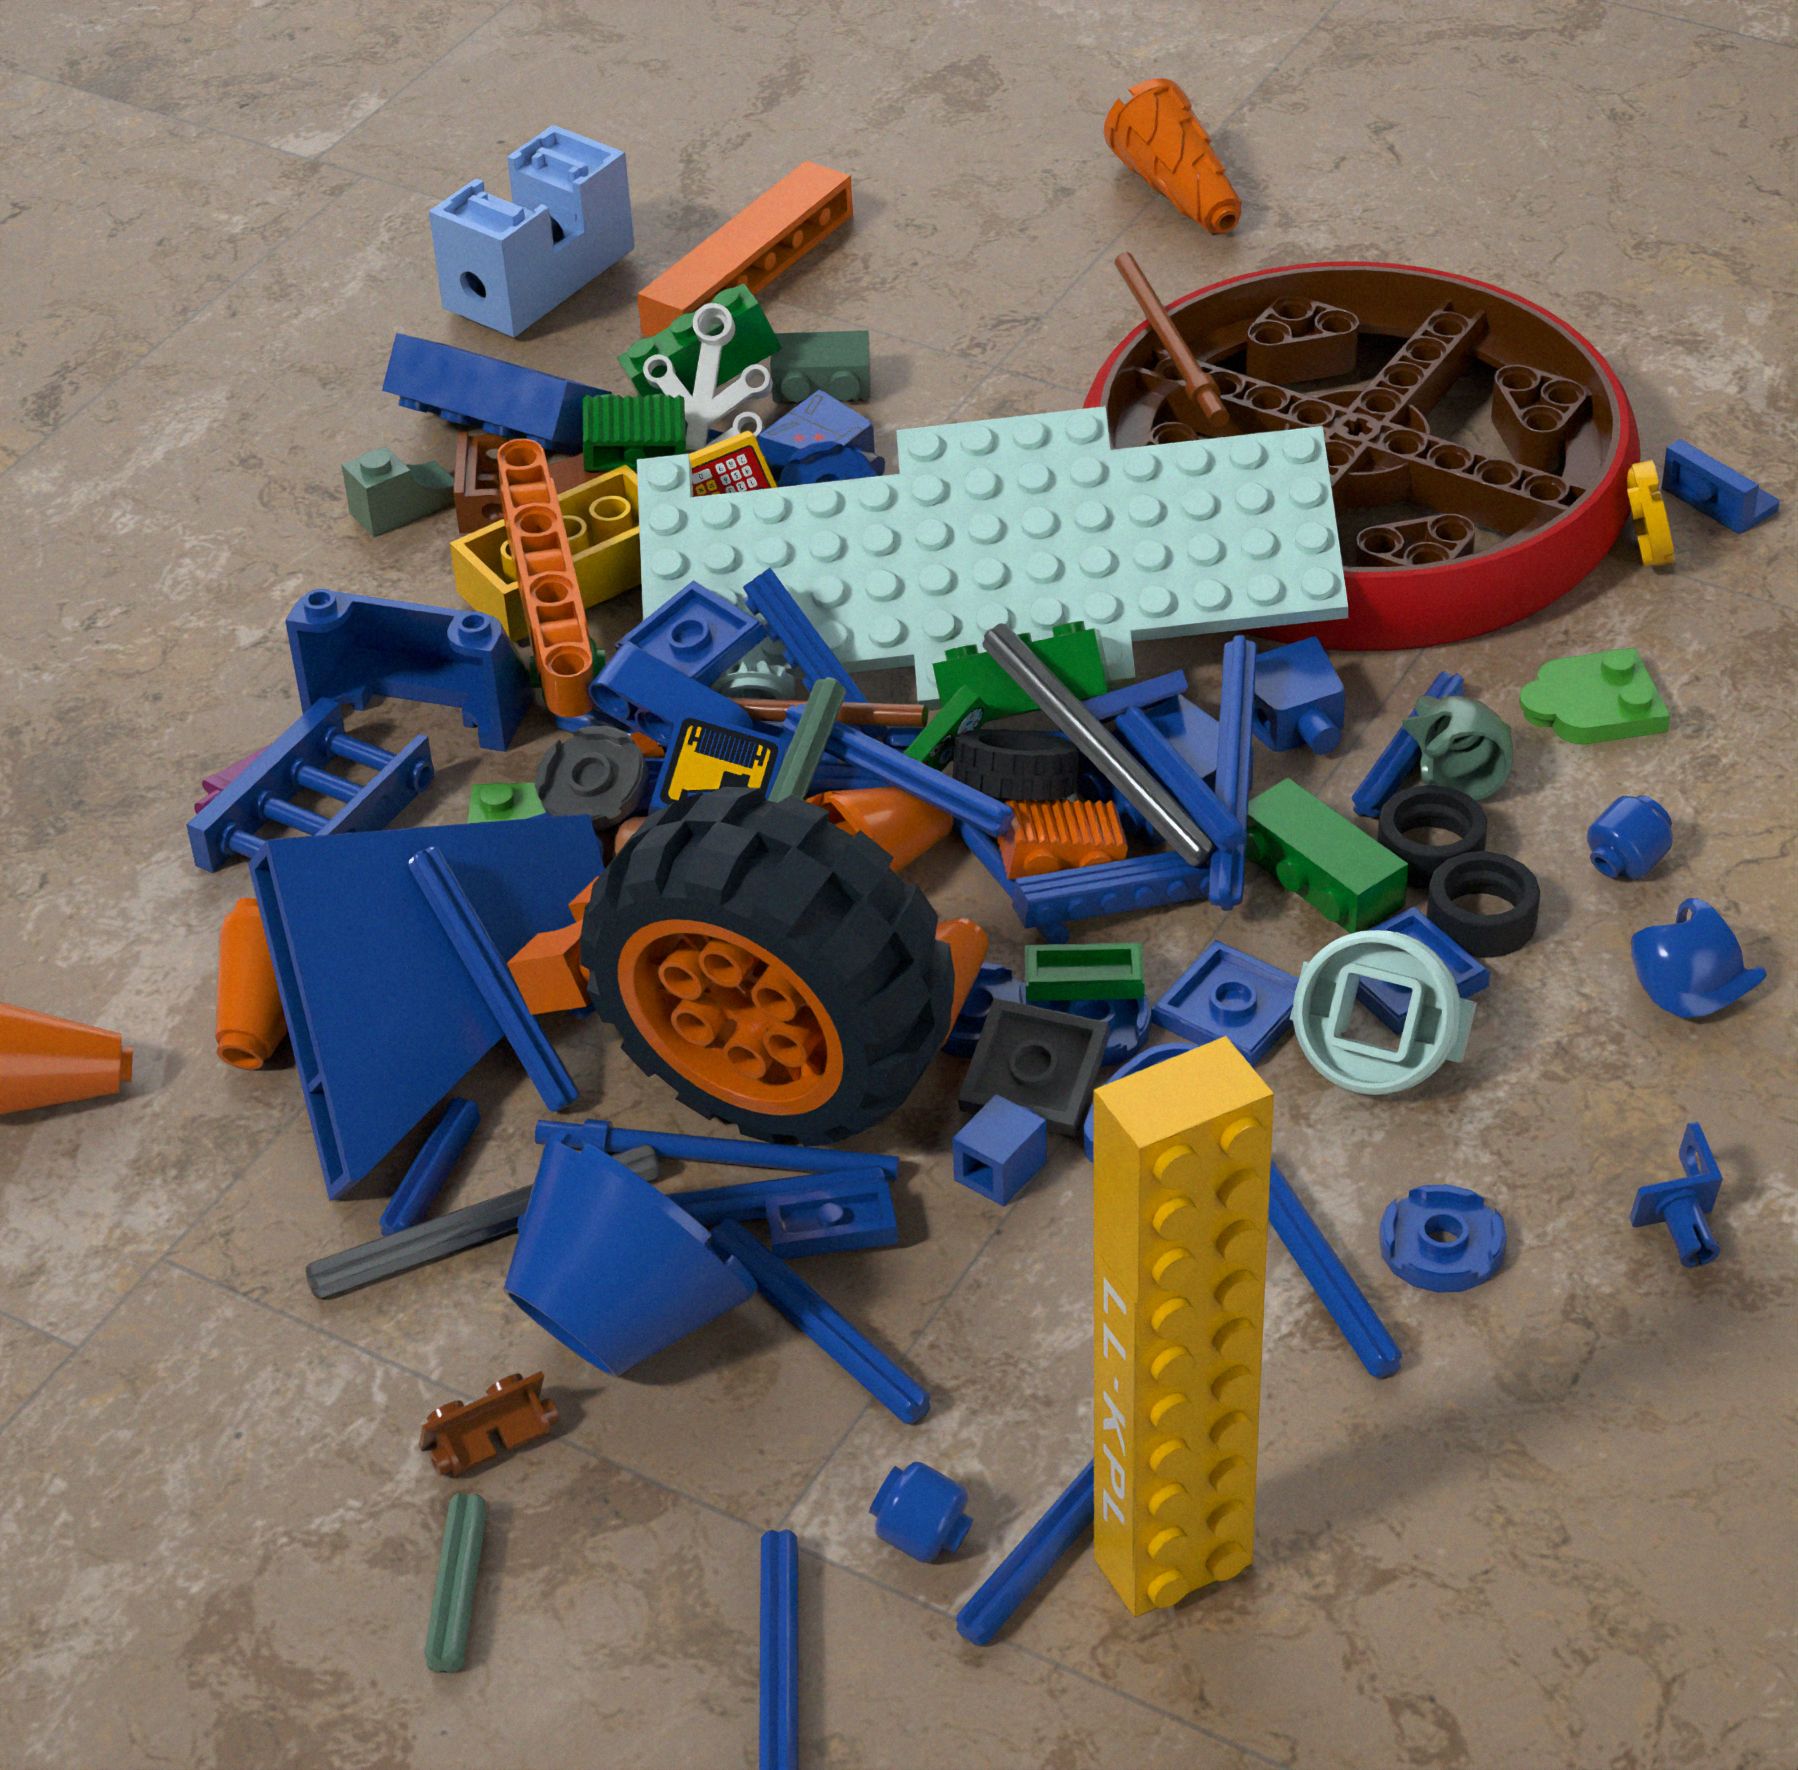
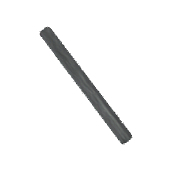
M999 623L994 628L989 629L984 635L985 639L982 645L992 658L1190 866L1199 867L1204 862H1207L1211 858V853L1215 850L1216 845L1194 819L1008 625Z
M643 1144L611 1156L647 1182L656 1179L660 1175L658 1157L649 1144ZM533 1184L311 1262L305 1267L309 1287L316 1298L322 1299L518 1228V1216L526 1212Z

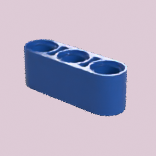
M633 645L620 646L588 688L590 697L601 710L668 748L679 709L753 730L754 728L753 721L748 713L735 702Z

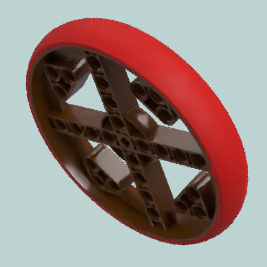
M1364 261L1319 262L1264 269L1203 287L1165 306V310L1203 372L1210 374L1220 388V400L1229 413V420L1222 427H1213L1203 410L1196 408L1185 392V380L1148 319L1135 327L1111 352L1098 371L1083 404V409L1106 406L1110 450L1199 440L1195 431L1220 438L1323 426L1336 521L1348 507H1376L1390 504L1400 499L1445 513L1372 526L1358 533L1355 548V566H1343L1348 601V618L1236 630L1244 634L1286 644H1292L1316 636L1323 649L1390 651L1457 642L1498 630L1546 608L1572 590L1594 570L1615 543L1631 511L1627 492L1628 472L1632 464L1639 463L1641 458L1636 419L1624 387L1604 357L1568 323L1545 308L1492 284L1454 273L1396 263ZM1358 341L1404 345L1365 389L1335 390L1310 397L1276 386L1349 373L1357 364ZM1247 354V376L1214 366L1216 363ZM1473 362L1497 371L1494 377L1491 420L1515 462L1431 436L1429 424L1425 417ZM1157 418L1167 421V423L1160 424L1153 429ZM1565 460V469L1562 477L1548 473L1557 469ZM1474 523L1512 535L1486 550L1474 553L1476 532Z

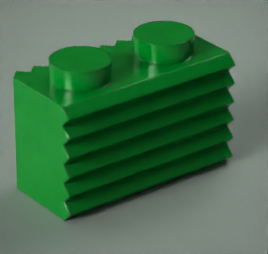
M612 394L596 395L593 398L589 395L583 397V471H612L623 465H627L633 471H637V459L686 454L684 397L681 395L675 398L671 395L666 396L663 394L647 395L644 398L639 394L634 398L629 394L624 398L620 395L615 396Z

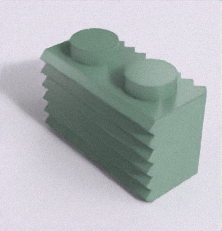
M869 330L775 333L783 348L770 356V371L773 382L772 399L776 404H779L782 400L787 404L791 401L798 404L800 401L806 400L817 390L827 393L838 401L843 400L847 402L852 399L857 402L861 398L866 402L870 398L871 363Z

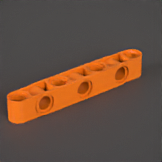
M514 439L503 444L497 454L500 496L507 538L537 674L541 676L546 704L549 710L557 716L575 718L585 715L595 705L588 691L589 685L594 680L587 620L554 480L549 474L544 449L534 440Z

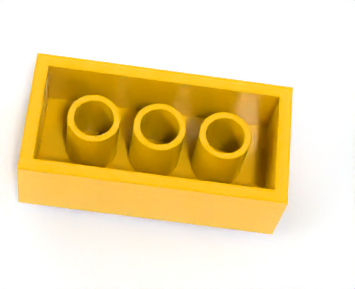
M623 465L558 494V501L584 610L642 584L637 474L627 465ZM504 519L450 542L457 593L476 611L494 616L499 620L512 643L529 637Z

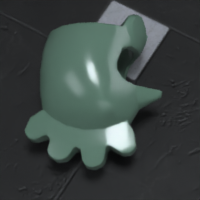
M1427 695L1419 696L1415 703L1418 716L1403 719L1402 726L1418 741L1423 753L1420 763L1423 784L1451 787L1468 794L1475 801L1494 794L1503 786L1511 771L1514 757L1513 742L1510 735L1512 728L1504 723L1497 713L1479 700L1461 696L1444 695L1441 700Z

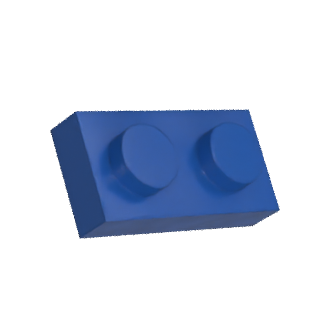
M888 1181L765 1198L772 1252L780 1260L898 1244L897 1223Z

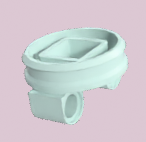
M1370 930L1340 937L1322 948L1311 961L1303 962L1294 995L1290 1020H1293L1296 1037L1304 1055L1323 1077L1333 1084L1352 1092L1381 1095L1402 1091L1423 1082L1435 1073L1446 1060L1457 1063L1463 1062L1477 1003L1459 997L1458 989L1450 970L1443 960L1427 945L1402 933ZM1361 975L1410 987L1413 990L1398 1051L1341 1036V1033L1348 1030Z

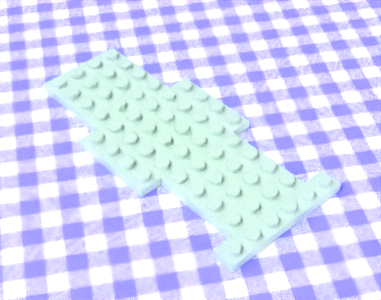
M1106 406L896 430L900 474L693 497L692 465L689 454L637 459L643 621L694 580L765 625L767 622L762 615L758 613L754 616L744 603L743 599L747 595L743 586L770 567L847 673L915 666L918 705H926L928 711L942 709L932 663L946 661L944 651L957 647L977 644L978 653L987 652L982 645L985 639L984 635L989 629L994 628L999 623L1008 625L1016 635L1030 633L1032 642L1053 637L1052 627L1071 622L1084 621L1086 630L1092 628L1100 630L1112 691H1117L1136 684L1132 642L1348 618V601L1323 426L1110 450ZM768 635L734 664H742L743 660L749 663H759L763 660L766 661L767 666L779 665L784 667L785 672L794 676V679L806 677L799 666L793 670L782 655L786 648L781 641L778 640L773 643Z

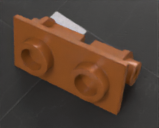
M542 1371L523 1379L520 1373L507 1376L491 1385L486 1391L487 1396L465 1406L461 1400H457L433 1411L427 1417L428 1423L422 1425L419 1447L423 1451L434 1445L437 1446V1449L429 1452L430 1460L436 1473L442 1476L450 1472L455 1477L495 1458L497 1452L488 1437V1434L498 1431L507 1451L549 1434L550 1425L559 1422V1416L550 1398L540 1402L538 1400L544 1380Z

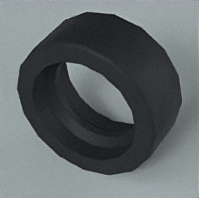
M1437 785L1409 787L1392 795L1382 806L1377 842L1408 863V884L1429 888L1434 871L1447 859L1466 852L1485 851L1488 820L1482 806L1468 794ZM1428 826L1446 829L1457 834L1462 839L1449 845L1429 846L1411 841L1404 837L1402 833L1413 828Z
M1488 851L1466 852L1443 862L1432 875L1428 891L1427 917L1471 956L1483 958L1509 954L1521 949L1533 937L1537 925L1540 902V889L1537 878L1523 863L1507 855ZM1483 893L1498 896L1510 902L1515 908L1501 914L1481 915L1467 912L1456 906L1452 900L1467 894Z

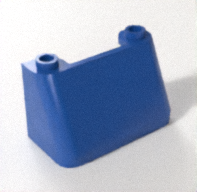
M315 589L308 592L295 603L285 620L303 714L322 696L339 702L340 706L353 703V709L359 711L365 710L373 694L462 708L464 727L475 728L476 725L478 726L480 748L506 752L533 701L534 690L531 688L528 668L500 621L494 616L483 612L336 592L328 589Z

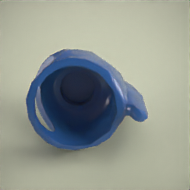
M1688 898L1680 904L1676 916V924L1646 927L1636 932L1631 938V957L1637 978L1652 1001L1660 1008L1683 1018L1706 1016L1720 1010L1755 988L1767 977L1763 967L1758 966L1749 970L1744 967L1742 949L1735 934L1710 904L1698 898ZM1689 908L1692 912L1691 919L1687 921V912Z

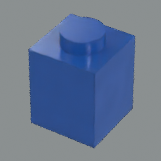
M996 1094L952 1138L954 1180L1004 1207L1047 1162L1046 1119L1038 1116L1031 1109L1019 1106Z

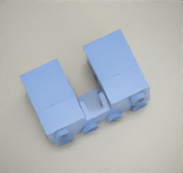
M555 125L550 126L507 156L513 203L485 193L483 181L476 178L429 211L442 308L513 338L635 249L625 152Z

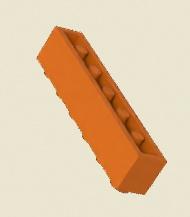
M805 160L637 293L641 333L652 337L668 328L679 316L695 312L702 306L712 302L714 297L723 290L735 288L742 283L745 284L753 296L756 295L853 216L851 175Z

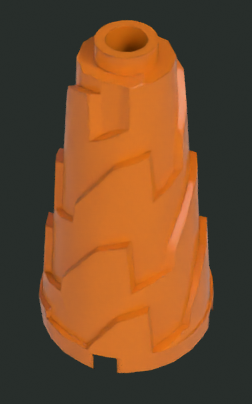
M1165 78L1146 80L1128 89L1133 98L1125 105L1118 98L1108 112L1104 123L1106 144L1130 170L1139 174L1159 194L1163 193L1180 213L1192 218L1208 233L1218 234L1232 230L1239 222L1242 213V202L1224 174L1227 170L1211 147L1210 142L1212 139L1192 110L1191 102L1186 93L1176 82Z

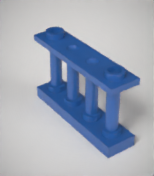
M322 696L186 824L195 866L214 873L235 853L252 859L267 841L253 834L270 820L311 836L383 830L419 793L425 791L435 778L428 736L419 733L398 755L346 735L340 703ZM339 755L380 772L364 787L321 769L332 758ZM306 787L347 804L332 819L291 804L288 801L299 790Z

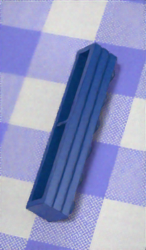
M770 567L743 586L747 595L743 599L744 603L754 616L760 613L767 623L764 625V628L773 643L778 640L781 641L786 648L782 655L791 668L794 670L799 666L806 677L801 681L810 694L815 681L829 677L836 679L838 684L845 687L846 696L843 702L869 703ZM845 724L879 742H883L889 730L886 726Z
M1177 851L1016 878L1012 907L1023 927L1028 929L1204 898L1209 895L1211 858L1199 867H1192Z

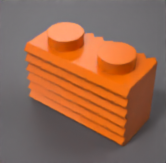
M1010 798L1005 800V804L1010 806L1014 812L1011 828L1006 834L998 836L999 851H1001V858H1003V865H1005L1007 880L1121 861L1126 858L1128 845L1116 805L1112 800L1106 804L1101 800L1095 804L1090 800L1082 803L1079 799L1073 803L1068 799L1060 802L1058 799H1054L1051 802L1047 799L1039 802L1037 800L1027 801L1025 799L1016 801Z

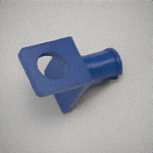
M1698 1121L1687 1124L1679 1149V1159L1687 1177L1639 1188L1630 1214V1221L1633 1227L1666 1222L1678 1250L1681 1264L1684 1267L1690 1268L1695 1267L1696 1264L1692 1254L1696 1253L1698 1262L1702 1266L1713 1261L1720 1253V1246L1715 1241L1704 1214L1712 1212L1723 1177ZM1696 1152L1700 1160L1701 1174L1697 1166Z

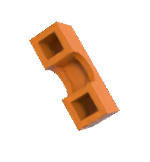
M599 876L568 904L576 923L559 930L538 933L507 962L531 1015L587 1007L592 1002L587 992L591 970L580 965V940L585 906L590 901L592 886Z

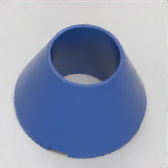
M555 1130L545 1142L503 1288L505 1294L532 1320L581 1358L604 1373L617 1377L750 1300L758 1289L755 1279L735 1256L731 1255L727 1262L718 1256L714 1248L707 1242L712 1234L643 1178L605 1152L587 1143L579 1153L566 1144L572 1137L568 1132Z

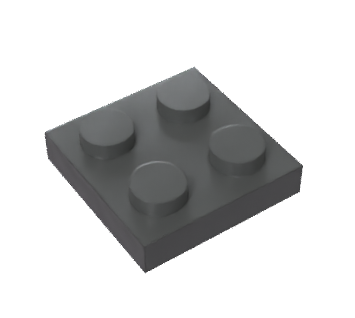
M994 998L957 1099L960 1111L976 1115L997 1094L1019 1106L1031 1109L1038 1116L1046 1119V1131L1076 1137L1111 1035L1109 1023Z

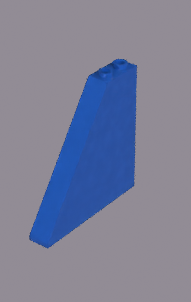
M590 814L268 839L249 861L248 866L329 1201L343 1198L505 1035L409 869L408 861L413 855L425 848L435 846L440 850L507 965V962L538 933L559 930L576 923L568 904L605 870L602 862L603 845L600 837L594 832Z

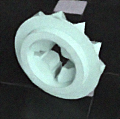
M743 660L742 664L732 665L709 685L710 689L726 698L792 700L795 696L794 676L786 673L785 668L782 666H767L766 661L763 660L759 663H749Z

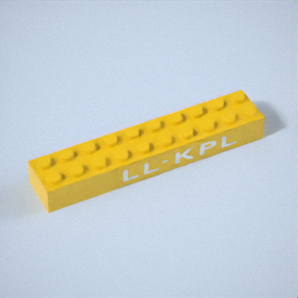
M1227 1036L1093 1090L1094 1560L1134 1618L1155 1608L1170 1607L1179 1602L1186 1594L1216 1580H1229L1253 1563L1274 1093Z

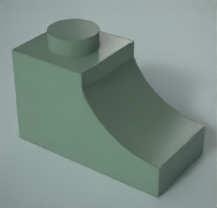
M384 446L377 450L368 451L356 459L341 464L349 512L373 537H377L455 503L453 493L454 478L435 460L417 465L404 464L393 452Z

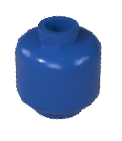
M1621 796L1614 800L1588 828L1587 842L1592 851L1590 854L1592 864L1599 872L1609 878H1616L1620 875L1630 880H1638L1644 877L1672 847V821L1669 814L1659 803L1647 796Z
M921 1462L911 1463L904 1471L894 1466L869 1509V1513L877 1517L875 1522L876 1535L881 1540L923 1563L936 1559L943 1549L955 1554L974 1521L972 1517L964 1513L968 1503L966 1488Z

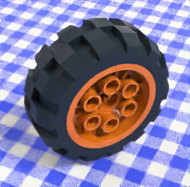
M723 787L705 795L699 792L677 800L648 816L594 882L590 901L584 910L580 940V965L591 970L587 992L601 1021L614 1024L623 1036L624 1040L621 1049L647 1077L654 1074L659 1076L679 1093L675 1098L677 1101L711 1121L717 1115L737 1124L741 1135L773 1144H778L790 1136H796L804 1147L835 1144L884 1122L906 1101L938 1054L950 1030L951 1009L954 999L955 973L950 944L935 939L938 915L918 884H905L889 867L893 856L861 830L855 836L850 835L828 821V810L792 795L776 803L766 800L760 788Z

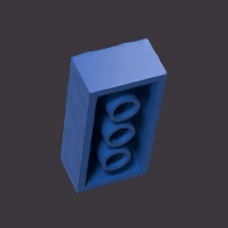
M396 333L382 391L400 396L399 406L424 413L440 415V418L460 424L478 426L483 428L482 430L509 438L534 440L542 448L555 449L577 455L579 446L583 447V397L589 395L593 398L596 395L612 394L611 391L447 344Z

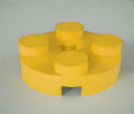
M1653 459L1632 464L1627 476V492L1633 515L1632 520L1644 567L1676 562L1666 510L1660 490H1658L1657 484H1659Z

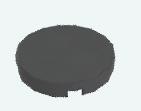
M607 725L586 726L573 731L574 737L567 739L564 743H561L559 739L545 753L537 768L535 788L545 812L550 817L590 814L594 831H600L621 822L637 808L647 791L649 769L644 754L626 732Z

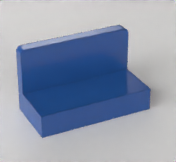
M1682 439L1667 446L1661 488L1735 533H1743L1778 511L1779 499L1760 489L1759 484Z

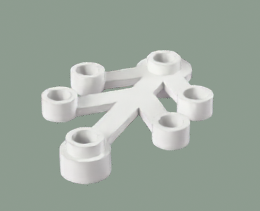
M717 303L706 304L699 308L693 317V329L697 338L702 343L693 397L677 378L675 369L668 357L661 354L653 355L645 361L643 366V373L652 387L661 389L666 396L671 395L675 398L681 395L684 397L685 421L688 424L686 454H691L740 434L742 426L748 422L757 424V429L753 434L757 443H759L758 435L765 431L761 418L756 413L743 412L734 419L731 429L706 445L708 430L712 425L750 397L760 399L767 396L773 386L769 371L762 365L754 364L746 367L740 379L714 397L722 347L733 338L735 323L729 310L723 305ZM717 323L724 325L722 333L716 336L707 334L711 325ZM664 365L667 367V372L664 376L660 378L651 376V372L656 366ZM761 375L765 377V381L760 387L752 388L748 386V382L753 376Z

